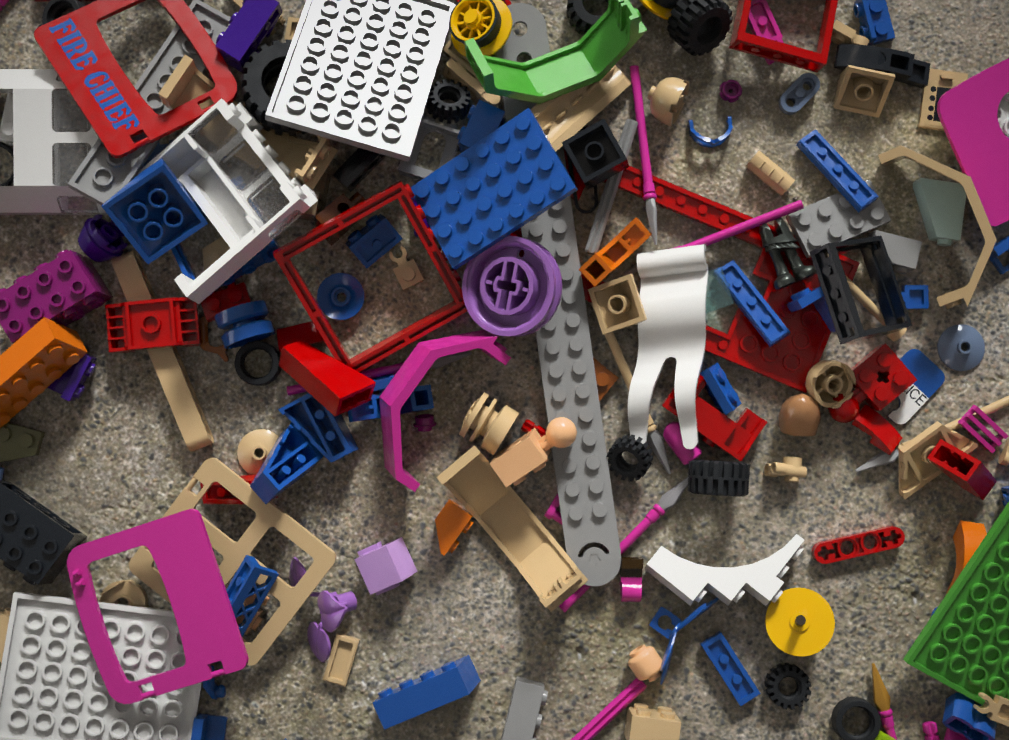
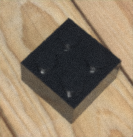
M605 119L562 142L568 157L587 190L629 167L627 158Z

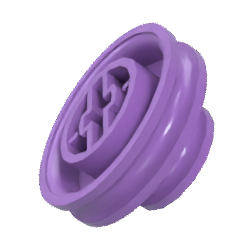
M507 236L467 263L462 281L463 299L472 319L484 330L499 336L519 337L529 335L545 326L555 314L562 295L561 272L555 258L544 246L527 238ZM520 250L525 252L522 258L519 256Z

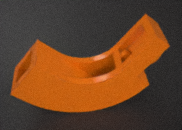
M635 217L615 238L600 251L596 252L578 270L596 287L626 261L652 233Z
M960 520L953 535L956 549V568L947 593L987 535L984 524Z

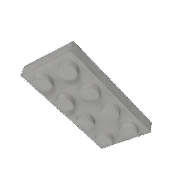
M870 179L865 181L867 185L877 194ZM840 192L785 217L806 259L811 257L810 251L827 243L851 240L891 221L879 197L875 202L858 213Z

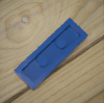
M721 631L700 643L740 706L761 694Z

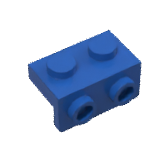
M718 363L700 372V375L703 376L707 383L705 389L721 413L726 415L742 404Z

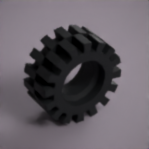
M446 79L442 80V84L439 81L435 82V86L433 84L431 86L427 100L428 113L433 114L432 118L434 119L439 117V122L443 123L444 120H447V124H451V120L457 123L459 118L461 120L465 119V115L467 116L471 98L467 87H461L462 83L459 81L457 84H454L452 79H450V83H447ZM449 99L455 101V103H445L442 100Z
M623 435L622 438L619 437L607 453L606 457H609L608 464H611L609 467L610 471L615 470L614 475L616 477L619 474L622 475L621 480L625 481L627 477L628 482H632L634 479L636 481L646 474L652 464V449H647L649 445L647 442L641 443V437L635 440V435H630L629 438L627 435ZM622 452L632 453L637 458L638 463L634 465L626 462Z
M780 663L777 664V668L772 667L770 669L772 671L770 674L767 673V681H765L767 689L765 691L777 706H781L786 710L787 708L794 710L796 706L802 707L801 703L803 701L807 702L809 700L807 695H811V690H809V687H812L811 682L808 680V675L796 665L789 663L782 665ZM786 677L794 678L797 684L795 692L791 695H784L779 689L781 680Z

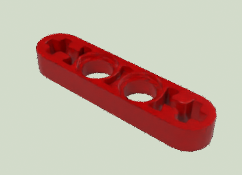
M886 526L825 540L813 546L811 550L812 557L819 563L829 564L900 547L904 543L905 535L898 527ZM890 531L898 535L897 538H894V543L891 540L882 541L880 536H890ZM869 535L875 539V546L871 549H867L863 543L865 537ZM844 541H850L852 544V551L849 554L841 552L840 546ZM821 547L826 550L835 549L838 556L835 557L833 552L827 553L824 559L822 556H818V552H821Z

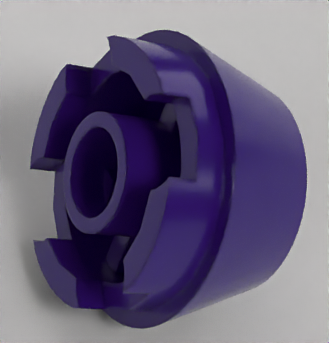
M101 214L87 219L78 237V244L82 251L96 262H104L121 256L123 250L128 245L124 243L122 238L124 234L112 220L107 222L102 219Z

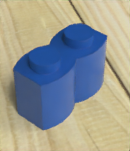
M955 692L946 699L942 723L947 728L963 734L968 740H995L997 722L986 717L987 713L982 714L973 707L974 704L982 705L977 704L974 700L958 692Z

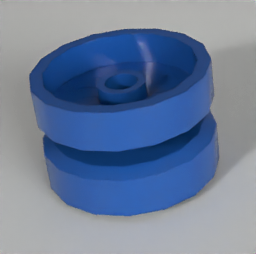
M264 300L240 304L221 311L214 316L217 327L222 330H228L221 336L225 349L242 347L248 342L261 341L276 333L272 321L261 320L269 313Z

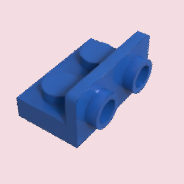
M856 0L854 2V15L859 19L860 23L859 34L870 40L868 46L895 39L886 0Z
M379 214L378 216L373 215L366 221V226L360 231L355 230L352 232L345 244L367 269L403 238L386 217Z

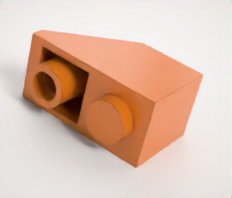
M451 499L448 500L435 519L440 553L444 556L447 552L453 553L460 543L456 540L461 532L466 534L474 523L470 520L472 518L471 513Z

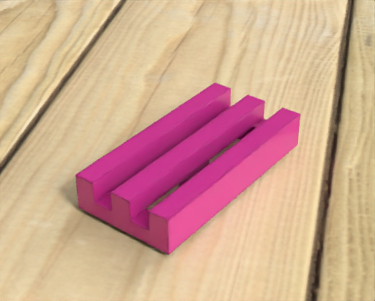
M973 405L958 421L971 436L992 454L996 451L994 448L1002 444L1001 440L1008 437L976 405ZM974 413L997 433L996 437L973 416ZM969 419L992 441L988 443L966 421Z

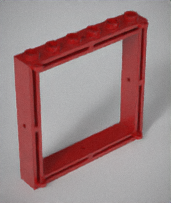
M401 181L394 183L273 251L274 258L333 357L358 372L468 311L464 303L462 289L458 284V281L461 280L459 274L455 269L449 268L446 262L448 261L442 248H438L435 243L436 237L430 227L427 228L423 221L426 218L420 205L415 207L411 199L415 196L408 183L403 185ZM398 199L454 301L350 359L291 258Z

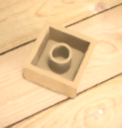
M634 703V706H627L624 730L626 740H679L681 721L676 713L672 712V708L658 706V710L650 709L648 705L642 703Z

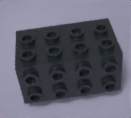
M0 480V558L4 560L2 564L11 571L15 572L18 570L24 574L22 578L31 585L52 584L67 564L69 553L73 548L81 545L87 536L13 483Z

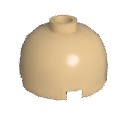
M669 77L661 80L657 87H651L647 99L651 100L650 110L656 120L669 126L675 124L685 104L683 102L684 95L688 96L690 89L689 81Z
M823 360L815 364L808 371L805 386L808 396H811L819 405L826 408H839L843 402L852 397L854 392H851L853 384L856 385V378L853 370L848 365L836 360ZM838 394H843L845 397L841 401L833 400V397L836 398Z

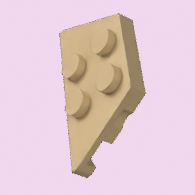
M935 422L899 448V495L903 499H907L942 473L939 468L927 459L940 439L967 454L976 449L978 444L940 422Z

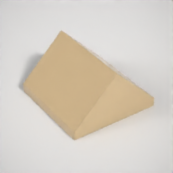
M848 65L839 75L833 108L879 118L894 82L895 74Z
M628 274L588 289L603 335L647 320L633 274Z

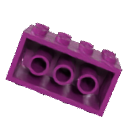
M72 250L61 251L55 256L56 259L50 263L38 265L32 274L17 278L13 282L14 285L7 289H0V324L12 343L21 338L43 317L68 326L113 298L90 258Z

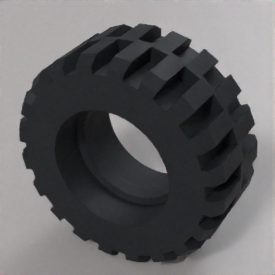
M286 39V43H280L279 40L272 41V45L269 47L267 44L259 47L260 52H253L249 56L250 62H245L243 67L244 74L241 75V89L245 108L262 124V129L268 132L273 129L275 130V135L280 136L283 135V132L289 133V136H296V132L301 131L265 120V114L271 100L265 92V87L282 70L292 40Z

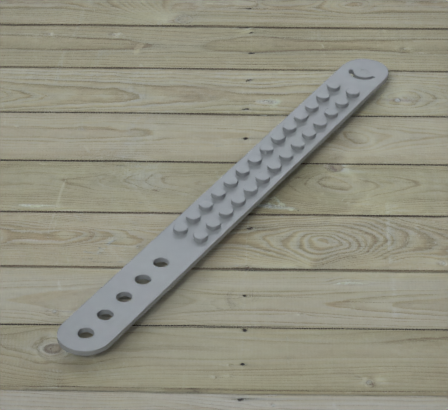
M526 3L508 5L507 7L512 15V28L517 23H523L527 27V33L523 36H517L511 30L505 45L496 52L497 58L517 62V58L521 54H527L531 59L550 53L546 22L541 12L534 6ZM503 96L506 122L527 108L531 110L537 103ZM562 146L556 153L566 169L564 148ZM568 196L522 226L521 233L522 238L533 240L544 246L555 258L561 272L562 295L559 306L551 320L535 333L548 424L555 418L565 417L570 419L577 429L576 439L570 446L566 448L552 447L566 553L589 580L585 585L602 586L613 580L621 567V550L608 459L606 457L607 452L582 275L578 270L580 268L571 197ZM593 542L603 544L609 550L608 554H605L598 547H590L585 550L582 557H578L582 547Z

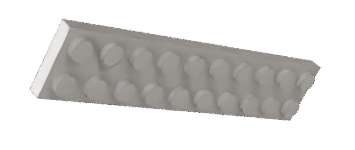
M193 0L189 8L216 45L217 37L221 32L226 31L230 25L229 21L231 18L200 0ZM178 25L174 27L134 86L146 103L157 114H164L170 111L162 103L158 93L184 55L194 60L197 69L202 74H205L207 71L200 57ZM142 132L131 139L136 143L146 138V135ZM98 138L68 182V187L103 205L137 176L161 139L148 143L125 157L114 158L108 153Z

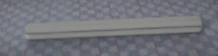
M632 119L625 121L618 143L626 158L628 157L638 126V122ZM623 171L608 178L585 247V252L594 255L598 252Z

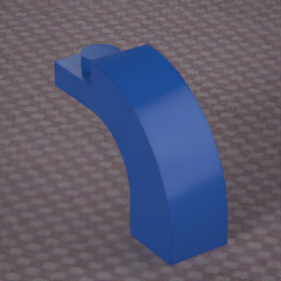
M431 385L417 386L402 406L400 415L434 408ZM382 393L373 394L371 401L349 410V423L381 418L379 397Z

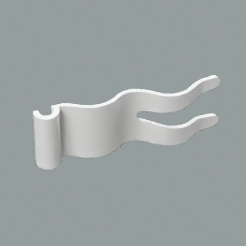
M705 244L637 254V269L641 278L639 296L647 320L638 324V357L628 395V422L630 435H635V440L641 437L642 444L647 442L649 409L655 385L666 359L674 357L677 361L674 381L675 404L683 446L687 449H694L698 445L696 389L706 345V296L709 276L708 264L705 259V251H707Z

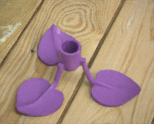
M293 557L289 571L290 585L292 587L296 586L306 573V569L296 557ZM324 590L312 592L310 595L318 597L321 622L319 625L315 621L309 624L307 637L312 652L322 663L326 662L331 652V643L326 631L334 632L342 622L345 613L357 608V599L352 591L337 594V592L330 593Z

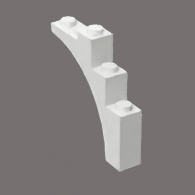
M796 534L782 549L770 557L753 564L738 567H710L695 564L676 556L661 546L646 564L645 570L690 606L694 601L699 603L707 593L704 588L727 606L732 601L737 603L745 593L744 590L766 606L770 600L775 603L783 593L780 587L784 582L780 579L790 568L786 565L790 558L796 560L804 550L800 547L804 539Z

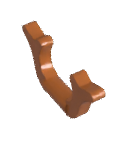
M204 315L199 320L200 347L205 351L218 354L225 362H228L229 358L226 353L228 349H225L224 345L219 347L210 345L208 337V325L210 322L206 320Z

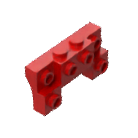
M699 375L696 389L697 431L704 435L701 440L712 448L715 444L741 462L759 433L767 424V421L748 408L744 409L736 422L728 418L698 396L707 384L703 376ZM673 388L662 403V406L678 417Z

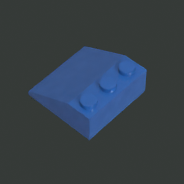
M162 158L138 174L101 205L147 264H150L208 224L205 214Z

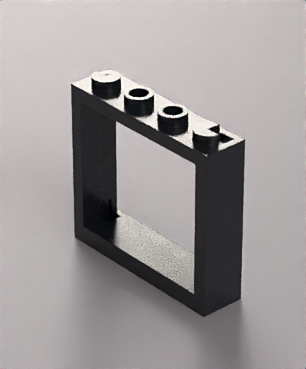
M882 236L827 243L810 251L840 345L891 334L912 326ZM861 251L886 326L868 330L863 329L839 254Z

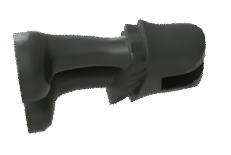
M782 218L774 220V227L778 234L776 237L773 236L770 227L766 223L759 226L762 246L765 248L766 253L769 252L776 270L775 290L785 288L816 274L814 266H805L801 262L796 252V249L800 248L795 243L797 240L793 237L789 227ZM781 251L785 253L788 259V262L792 269L793 276L789 273L784 263Z

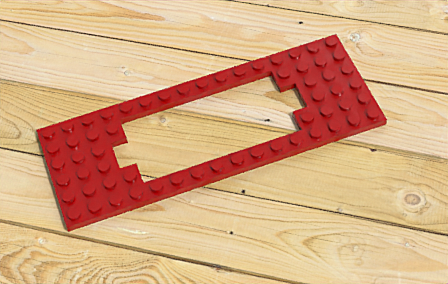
M564 149L566 169L570 175L567 153ZM572 164L575 186L578 189L576 191L577 199L579 201L585 185ZM631 166L624 169L618 188L643 199L642 171ZM652 175L655 194L657 195L655 202L657 205L718 231L753 218ZM767 224L773 236H778L775 227ZM758 226L733 237L762 249L751 275L768 281L763 298L789 329L790 334L769 347L738 308L727 334L706 325L705 352L802 393H806L805 382L808 371L815 364L819 363L831 331L813 303L794 312H790L786 304L792 301L790 297L808 287L811 290L821 285L816 273L790 286L775 290L776 270L769 252L766 253L765 248L762 246ZM521 228L508 236L522 237ZM801 247L796 249L803 265L814 266L812 258L806 259ZM524 250L519 251L521 258L524 256ZM781 251L784 263L789 273L793 276L792 269L790 267L788 259L785 253ZM839 254L845 275L853 281L860 262ZM581 273L585 301L592 303L588 289L593 288L594 285Z

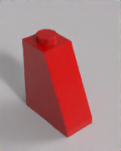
M942 439L939 440L927 457L931 463L960 487L981 500L985 499L997 482L981 461Z

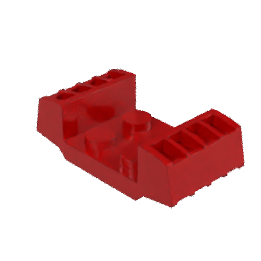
M187 297L140 300L105 305L109 353H129L142 349L201 345L197 303Z

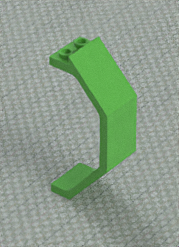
M608 0L607 11L579 41L526 62H516L483 55L474 38L464 42L466 58L486 93L541 104L600 81L644 35L647 29L641 21L639 10L632 6L630 0Z

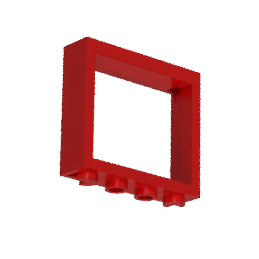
M738 0L730 49L816 73L827 64L838 0H826L816 52L746 33L752 0Z

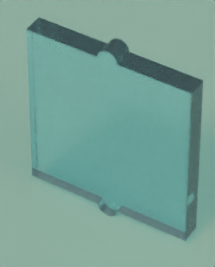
M722 267L708 271L706 314L734 304L729 290L730 284L726 281Z

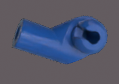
M211 666L212 672L215 671V666ZM215 677L203 681V688L212 699L217 700L218 698L225 697L226 687L224 685L217 686Z

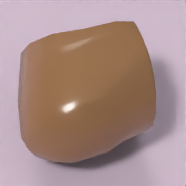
M802 393L788 397L782 404L779 412L778 425L780 431L793 436H815L821 421L818 403L811 396Z

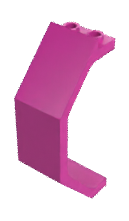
M481 329L419 342L380 395L384 467L397 481L415 492L420 483L402 466L400 420L402 406L435 360L440 357L479 348L491 358L506 365L511 357L505 353L507 348L496 341L498 335Z

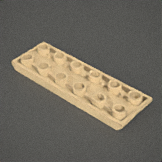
M615 65L600 81L544 103L536 104L531 111L556 152L563 146V141L580 131L631 85V82Z

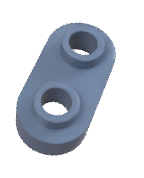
M812 73L802 74L779 98L780 110L788 115L797 113L818 92L820 88L818 77ZM803 84H808L810 90H805ZM786 101H793L794 106H788Z

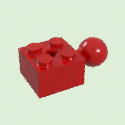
M886 343L878 345L851 368L856 378V385L853 384L855 389L852 391L854 392L852 397L843 402L839 408L829 407L828 412L835 421L848 423L857 417L859 404L864 400L875 411H881L916 382L917 379ZM877 372L883 374L884 381L878 382L876 380L879 377ZM838 394L836 398L833 397V400L839 402L845 396Z

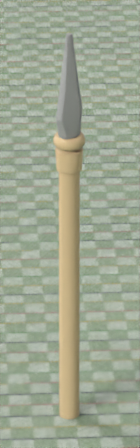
M614 332L604 334L629 391L633 376ZM649 414L647 443L666 472L671 474L663 437L656 430L657 426L653 424L654 421Z
M1009 395L980 409L987 416L1009 406ZM976 413L973 414L977 420L981 419ZM961 418L956 419L946 424L945 426L951 428L954 431L962 428V426L958 423V421ZM969 419L966 421L968 424L972 423ZM911 440L898 444L891 455L881 451L857 468L855 472L893 463L899 458V448Z

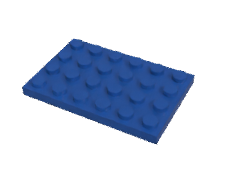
M529 108L410 187L415 195L414 199L423 209L426 221L451 267L455 270L578 190Z

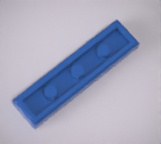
M816 129L798 141L796 146L858 213L877 200L879 196Z
M734 260L714 271V277L769 347L789 336V329Z

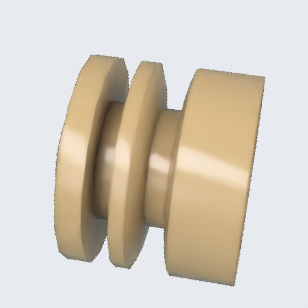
M484 392L480 398L474 401L462 421L459 435L465 437L469 429L473 430L474 433L469 441L473 442L479 435L483 436L480 448L494 455L519 413L507 405L499 413L494 411L498 400L494 398L489 407L484 405L489 397Z

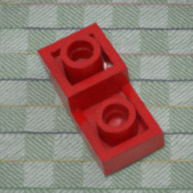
M866 404L852 422V425L872 437L869 443L888 455L892 454L902 440L898 431L883 416Z

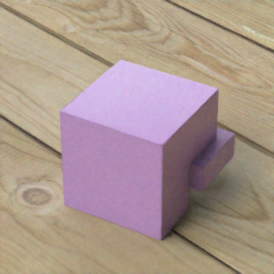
M402 537L383 546L380 541L357 552L359 557L355 559L370 595L373 593L380 595L400 585L399 582L418 572Z

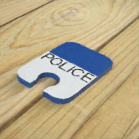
M911 349L900 358L903 364L916 377L917 381L897 397L899 399V407L887 415L895 424H905L945 381V375L942 370L918 349Z

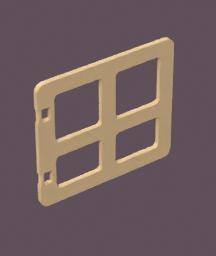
M209 458L203 462L163 517L187 509H196L197 504L214 482H218L256 513V518L237 542L233 541L202 516L212 548L223 556L219 570L225 587L237 572L245 556L254 557L252 555L254 548L270 527L276 528L313 558L312 565L296 586L292 587L279 576L277 577L269 593L280 601L279 608L253 642H248L242 637L249 658L247 665L252 666L261 660L335 564L336 554L330 547L272 501L265 504L253 491L248 482L219 459ZM197 481H200L204 486L196 495L191 489ZM140 546L129 562L130 571L171 604L159 570L154 567L155 561L146 546ZM257 560L260 566L266 567L259 560ZM260 574L256 583L259 585L265 583L268 576Z

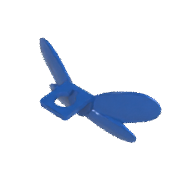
M716 597L708 603L702 604L684 620H681L666 608L660 607L649 625L669 639L660 671H662L661 685L667 676L677 632L711 608L719 598ZM663 615L669 616L672 624L675 626L674 629H661L658 624L659 618Z

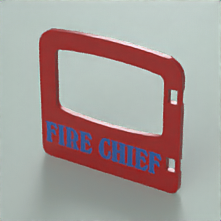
M97 0L48 22L34 31V37L40 49L108 153L114 158L125 157L137 151L138 148L148 143H153L195 122L221 98L227 104H230L237 96V82L228 65L184 0L157 1L168 12L189 40L207 69L215 87L211 91L164 114L155 113L138 93L112 55L98 28V23L146 0ZM209 99L212 101L213 104L204 109H201L199 104ZM144 132L146 138L134 143L131 138Z

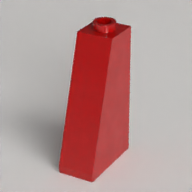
M303 340L282 347L279 366L335 417L371 401L376 382Z

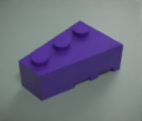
M243 0L242 8L238 13L235 12L229 21L230 25L226 31L221 32L217 37L215 45L228 65L243 73L245 62H250L249 56L253 52H260L258 46L265 36L269 38L283 12L280 3L276 0Z

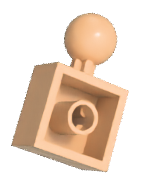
M555 418L548 424L546 435L541 437L538 431L533 428L498 452L490 462V465L506 487L512 483L514 486H517L526 479V475L530 471L536 473L546 466L545 463L549 460L548 456L552 447L566 448L575 441L577 436L576 426L568 418Z

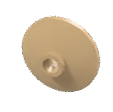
M257 429L247 433L240 441L237 450L238 460L242 468L251 475L257 474L279 436L265 429ZM258 448H261L264 452L260 458L256 456Z

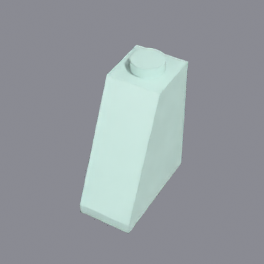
M919 178L914 181L913 190L929 241H936L939 246H951L953 243L960 241L966 193L960 183Z

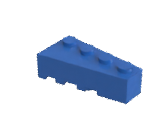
M467 655L456 661L448 662L434 671L429 670L415 680H412V678L400 683L398 688L392 690L389 687L378 693L379 697L373 702V706L383 728L387 729L469 695L481 680L470 656Z

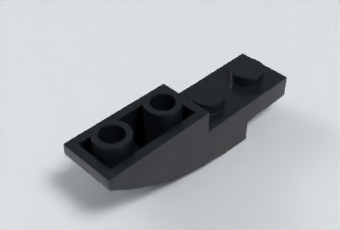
M839 44L837 46L834 68L844 70L848 65L895 74L894 81L923 89L928 86L930 63L914 59L915 54L890 48Z

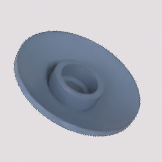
M958 324L947 328L941 334L937 344L939 358L948 368L955 371H967L976 367L981 362L985 353V343L981 334L975 328L969 325ZM962 343L967 345L966 351L961 349Z

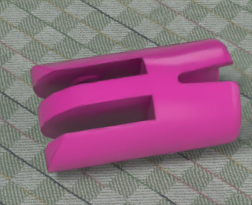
M673 421L666 425L663 437L683 465L689 464V461L695 460L702 454V450L698 445L694 449H687L683 446L679 422Z

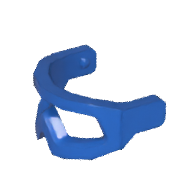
M727 116L726 133L715 140L704 137L696 132L693 127V120H688L689 135L694 142L702 147L713 148L719 146L729 137L733 129L732 117Z

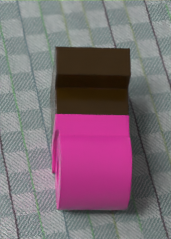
M621 557V602H641L644 561L642 557Z

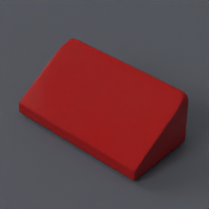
M313 321L276 330L280 352L282 347L299 340H303L310 345L324 343Z

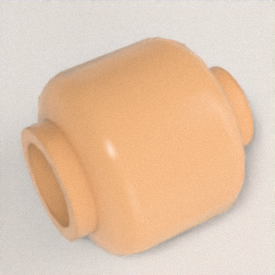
M642 644L629 653L628 666L638 680L644 681L648 679L649 682H652L661 676L662 659L654 647Z

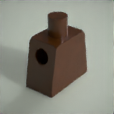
M358 192L349 199L344 194L340 195L315 216V228L365 199ZM356 222L327 237V242L332 246Z

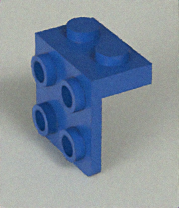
M821 286L811 290L808 287L790 297L792 301L786 304L790 312L803 309L813 303L829 330L836 332Z

